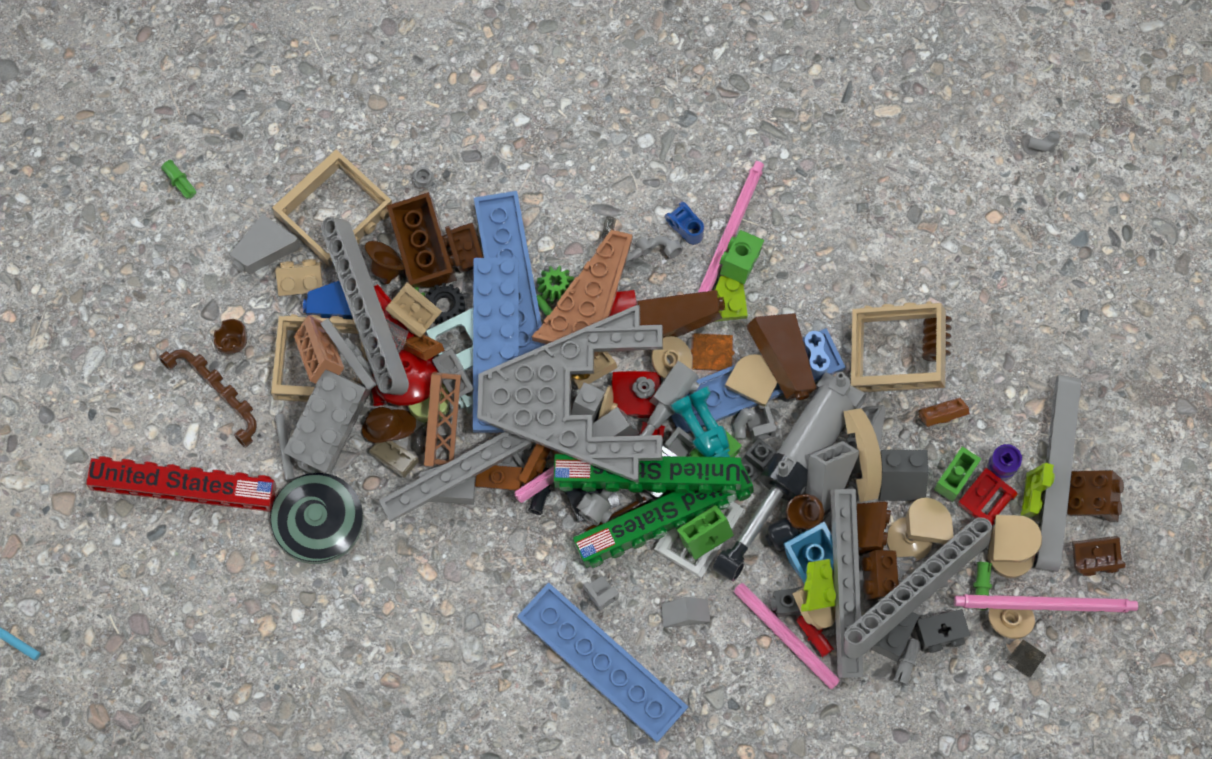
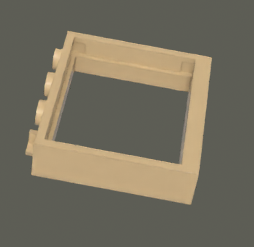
M337 149L272 207L275 217L329 267L333 265L330 253H326L288 215L339 168L380 205L353 230L358 245L363 236L375 230L377 223L389 217L387 205L392 204V200Z
M928 301L926 304L919 305L916 303H904L903 306L884 304L881 307L875 308L864 306V308L852 309L851 386L863 392L945 388L946 310L942 303ZM937 318L936 372L863 376L864 322Z
M295 314L279 316L271 389L274 400L308 402L310 395L315 387L282 385L287 331H298L306 317H299ZM310 315V316H312V317H314V318H316V319H318V320H320V321H324V320L327 319V318H321L320 316H317V315ZM339 316L330 317L329 320L341 333L359 334L354 319H343ZM361 343V351L364 354L363 358L368 361L365 349Z

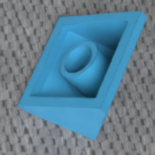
M825 522L783 543L788 561L804 585L807 579L808 562L830 559L831 568L834 570L833 539Z

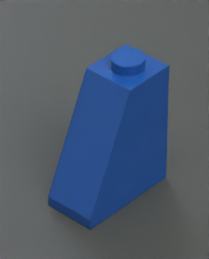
M339 280L309 291L307 299L303 300V313H306L307 316L317 315L321 318L329 319L331 316H339L343 319H353Z

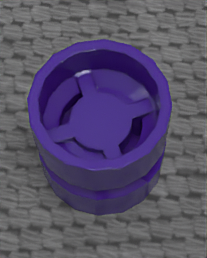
M1000 445L989 458L987 469L1003 481H1007L1015 475L1021 466L1022 455L1013 445Z

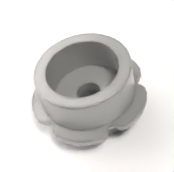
M426 167L418 168L413 174L414 184L419 188L430 187L434 180L433 172Z
M640 377L633 384V391L639 398L645 399L654 394L655 384L651 379Z

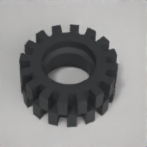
M442 283L441 287L437 284L434 286L435 289L430 288L428 290L429 294L425 296L435 306L441 298H449L454 303L450 311L440 313L433 322L435 325L465 312L463 293H460V289L458 287L454 288L452 284L446 286V283Z

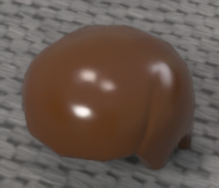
M237 319L222 321L220 329L214 331V346L219 352L227 355L240 352L247 344L248 334L246 327Z
M810 494L795 496L789 501L786 509L787 519L795 528L811 529L823 521L825 514L823 503L816 496Z

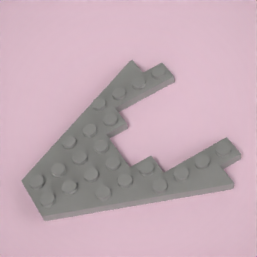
M636 305L480 373L478 379V420L631 481L639 482V461L663 460L662 435L593 437L592 415H570L571 374H594V352L663 350V326L640 325V306Z

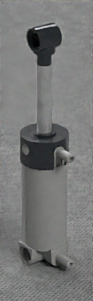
M838 372L835 377L825 373L816 385V393L759 477L762 484L769 489L768 494L732 549L723 550L719 554L713 565V571L732 582L739 577L745 565L744 554L779 500L783 498L790 501L795 496L802 495L806 490L809 455L834 444L846 425L843 411L860 409L867 394L851 386L849 378L843 372Z

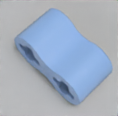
M818 331L809 332L804 339V346L814 378H821L827 373L830 365V359L824 352L825 338Z

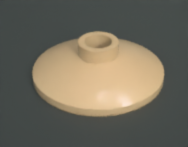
M664 337L663 350H652V365L657 374L664 379L678 361L690 369L692 367L691 351L686 343L677 337Z
M610 385L607 387L598 420L618 406V404L613 403V390Z
M906 517L896 520L888 529L887 546L889 550L896 551L897 558L902 561H919L929 553L933 542L910 541L907 539Z
M989 609L988 617L991 626L1004 637L1020 639L1029 635L1034 628L1035 617L1032 610Z

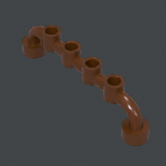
M179 349L171 353L165 351L158 357L168 370H172L177 365V359H185L192 369L199 373L211 388H214L220 397L235 410L237 415L247 422L248 428L246 430L241 428L234 434L237 441L244 448H247L253 442L251 437L256 432L257 422L251 414L253 411L252 406L246 400L240 403L235 398L238 393L233 386L229 384L226 388L221 383L223 380L221 374L216 369L210 372L205 367L208 365V362L201 354L195 357L188 350Z

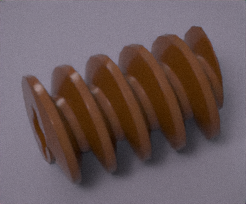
M946 316V323L951 322L952 318ZM925 318L923 321L925 327L923 334L925 336H923L922 340L924 343L922 358L926 361L936 362L937 318ZM946 324V331L951 330L952 326ZM946 333V340L950 339L951 334ZM946 341V348L951 347V343ZM946 350V356H950L951 352Z

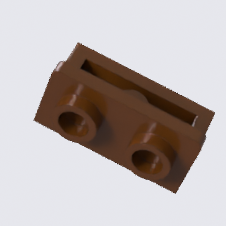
M469 223L454 229L446 226L447 234L443 235L447 248L451 247L452 254L449 257L453 268L457 267L460 273L474 269V258H484L474 224Z
M1118 536L1072 542L1074 569L1083 576H1093L1098 571L1115 573L1120 568H1126L1125 562L1122 561L1120 537Z
M875 550L862 555L861 568L864 572L863 592L865 593L866 601L882 599L899 585L896 551Z

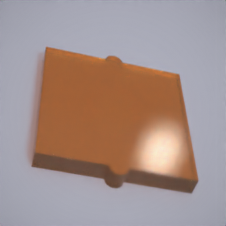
M694 333L693 349H691V354H693L692 370L721 371L731 367L732 356L735 354L733 351V335Z

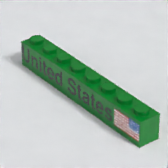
M555 454L554 485L555 488H559L562 491L582 488V490L588 492L595 491L596 489H605L609 492L629 489L630 492L652 490L656 493H663L666 490H675L677 493H688L689 490H697L703 494H709L713 491L734 494L736 491H741V457L663 456V460L639 461V482H634L568 455Z
M741 462V491H736L734 494H724L722 491L703 494L697 490H689L688 493L673 492L575 536L573 540L585 567L595 568L602 565L604 560L608 558L622 556L630 548L637 549L644 546L646 541L650 539L664 537L668 531L672 529L677 530L715 505L721 511L728 508L730 503L736 500L744 501L754 493L753 484Z

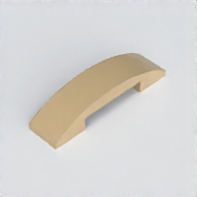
M862 408L843 411L847 434L855 433L857 449L859 450V460L863 478L856 479L859 500L864 502L878 499L882 480V462L876 434Z

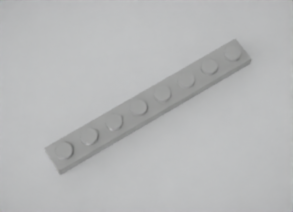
M505 431L379 500V503L391 523L535 444V442Z
M856 489L831 490L834 589L836 593L838 678L863 677V656L851 658L844 651V635L846 630L861 618Z

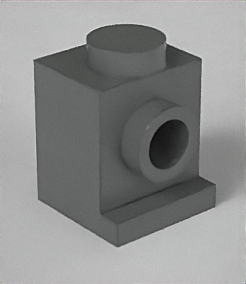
M802 586L774 591L773 597H770L771 611H775L777 617L800 615L801 612L793 593L801 589ZM790 598L792 603L785 604L783 599Z

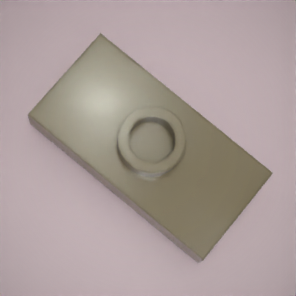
M393 441L376 443L369 451L372 457L403 478L419 462L416 456Z

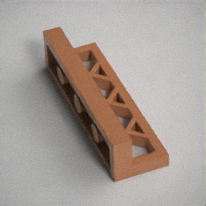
M308 315L294 335L309 380L316 384L325 369L340 375L344 366L335 343L320 324L323 321Z
M434 372L431 375L424 466L443 465L454 460L461 384L460 374ZM443 378L456 379L455 389L449 394L442 388ZM441 392H442V393L444 394V396H445L442 400H441ZM453 393H455V394H454V401H453L452 398L450 397ZM446 399L453 405V412L447 417L440 410V404ZM439 415L443 418V420L440 423ZM453 415L451 423L448 419ZM444 422L451 428V434L446 439H443L438 433V427ZM439 438L441 443L437 445V439ZM451 438L449 446V444L446 441H448ZM443 444L450 451L449 460L436 459V451Z

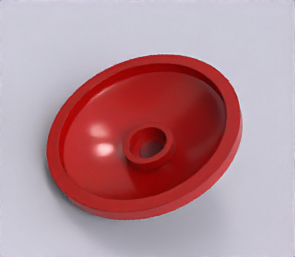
M404 349L398 350L409 382L407 392L403 395L382 393L377 384L374 386L376 392L385 401L396 405H414L427 400L430 397L431 375L434 372H439L432 361L434 357L425 361Z

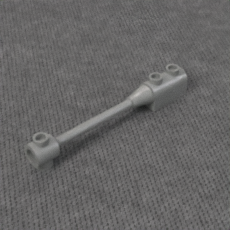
M680 361L673 366L651 398L650 402L656 407L648 420V425L640 436L652 435L671 415L675 414L670 405L686 397L688 393L690 395L695 393L700 386L697 383L698 375ZM603 489L600 494L592 493L590 495L586 493L576 507L580 510L579 514L594 525L598 526L600 522L606 523L612 515V512L609 511L611 504L608 500L612 492Z

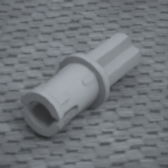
M913 638L908 639L902 658L898 659L900 664L893 679L894 682L898 684L903 683L904 686H908L913 667L917 665L915 661L921 646L920 641Z

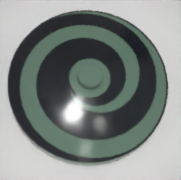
M309 473L293 479L281 489L272 505L270 524L275 540L287 555L303 563L324 564L339 559L355 545L363 527V509L358 495L343 479L327 473Z

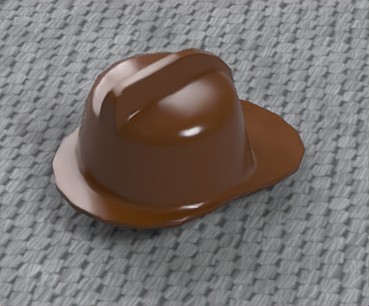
M368 241L365 244V250L371 258L370 272L377 276L384 284H389L391 280L397 278L401 270L405 269L401 258L387 244L378 241Z
M377 407L366 417L362 426V433L365 439L373 443L403 439L410 436L416 429V419L409 411L403 409L391 410L387 407Z

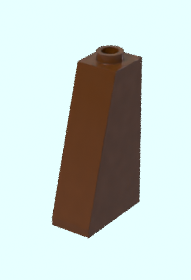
M717 290L637 301L640 306V325H662L663 338L669 336L679 337L722 319V311L725 310L724 297H720Z
M796 313L755 317L746 325L747 330L787 399L796 398V400L807 399L809 394L816 389Z

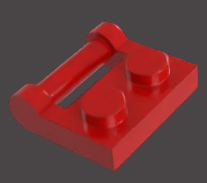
M985 468L957 504L975 518L988 519L993 527L996 515H999L1010 500H1014L1017 497L1018 493L989 469ZM999 489L1003 492V495L986 515L982 512V509Z

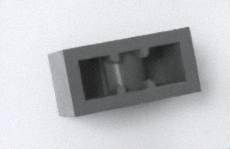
M963 609L919 619L915 624V630L921 642L922 651L929 650L930 653L943 650L942 646L950 644L952 647L962 646L966 644L965 641L971 636ZM941 628H942V631H947V632H948L945 637H944V635H943L942 633H941V634L938 633V631H939Z

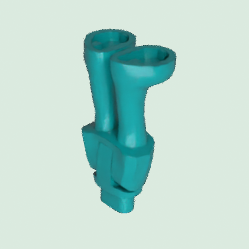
M708 386L670 405L674 412L683 417L695 436L692 444L704 457H730L728 454L730 451L729 442L724 426H718L706 403L711 394ZM692 405L702 419L707 431L704 432L692 410Z

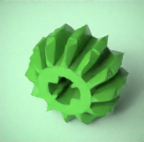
M550 265L549 273L542 270V277L537 278V284H539L537 291L543 293V299L550 297V303H554L555 299L559 301L574 280L573 276H569L570 271L568 269L561 272L562 268L560 265L557 267V270H554Z

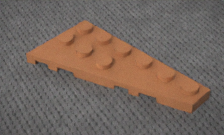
M611 230L596 249L594 256L585 264L582 272L573 280L559 299L550 315H547L542 326L533 334L532 341L548 344L610 317L633 240L632 234ZM594 352V356H598L599 352Z

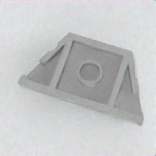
M328 318L320 323L369 391L376 386L377 382L370 363L363 358L364 354L356 344L354 345L349 338L346 339Z

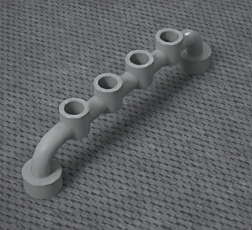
M657 236L649 241L642 237L635 243L636 249L628 253L624 267L633 264L635 259L640 256L649 254L658 245L665 246L664 252L669 259L678 256L683 251V247L678 240L672 241L664 236Z

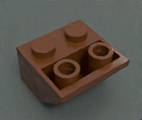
M888 502L857 504L858 555L862 556L875 550H883L884 546H886L888 532H884V529L886 530L891 515V510H887Z

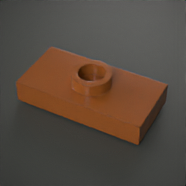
M424 334L421 337L415 335L402 342L404 350L425 361L445 351L442 343Z
M961 398L918 410L920 419L927 427L939 423H948L953 419L970 414L969 407Z
M536 444L518 478L519 481L525 485L536 478L539 473L543 472L546 466L545 460L551 451L550 448Z
M495 465L476 475L475 487L516 491L522 487V482L518 478L524 468Z

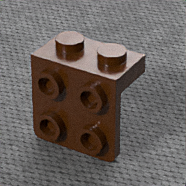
M1113 470L1071 471L1067 514L1069 516H1103L1109 522H1119V515L1122 513L1120 497L1124 491L1122 478Z

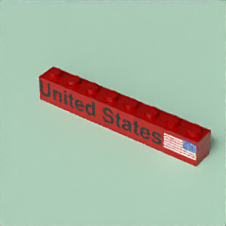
M99 456V459L91 458L86 482L87 487L91 491L271 512L277 487L275 481L266 475H258V478L249 477L248 474L242 472L230 475L222 470L205 472L198 467H190L189 470L181 469L180 466L168 464L167 467H163L148 461L144 462V464H137L133 460L122 459L120 462L112 461V458L106 456Z

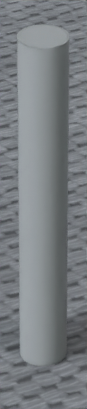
M284 414L275 415L285 481H292L294 474L291 456L283 453L288 443Z

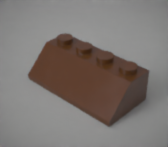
M427 192L387 205L409 284L412 287H434L437 284L441 286L442 283L448 284L457 281L450 261V254L443 237L444 234L437 210L430 193Z

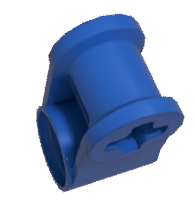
M680 202L678 208L671 213L665 214L668 224L687 243L696 245L703 240L704 224L685 202ZM697 229L699 232L693 234L689 230Z

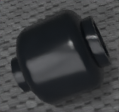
M783 518L768 525L769 534H766L765 538L770 548L775 546L781 552L785 550L783 543L800 535V532L787 518Z

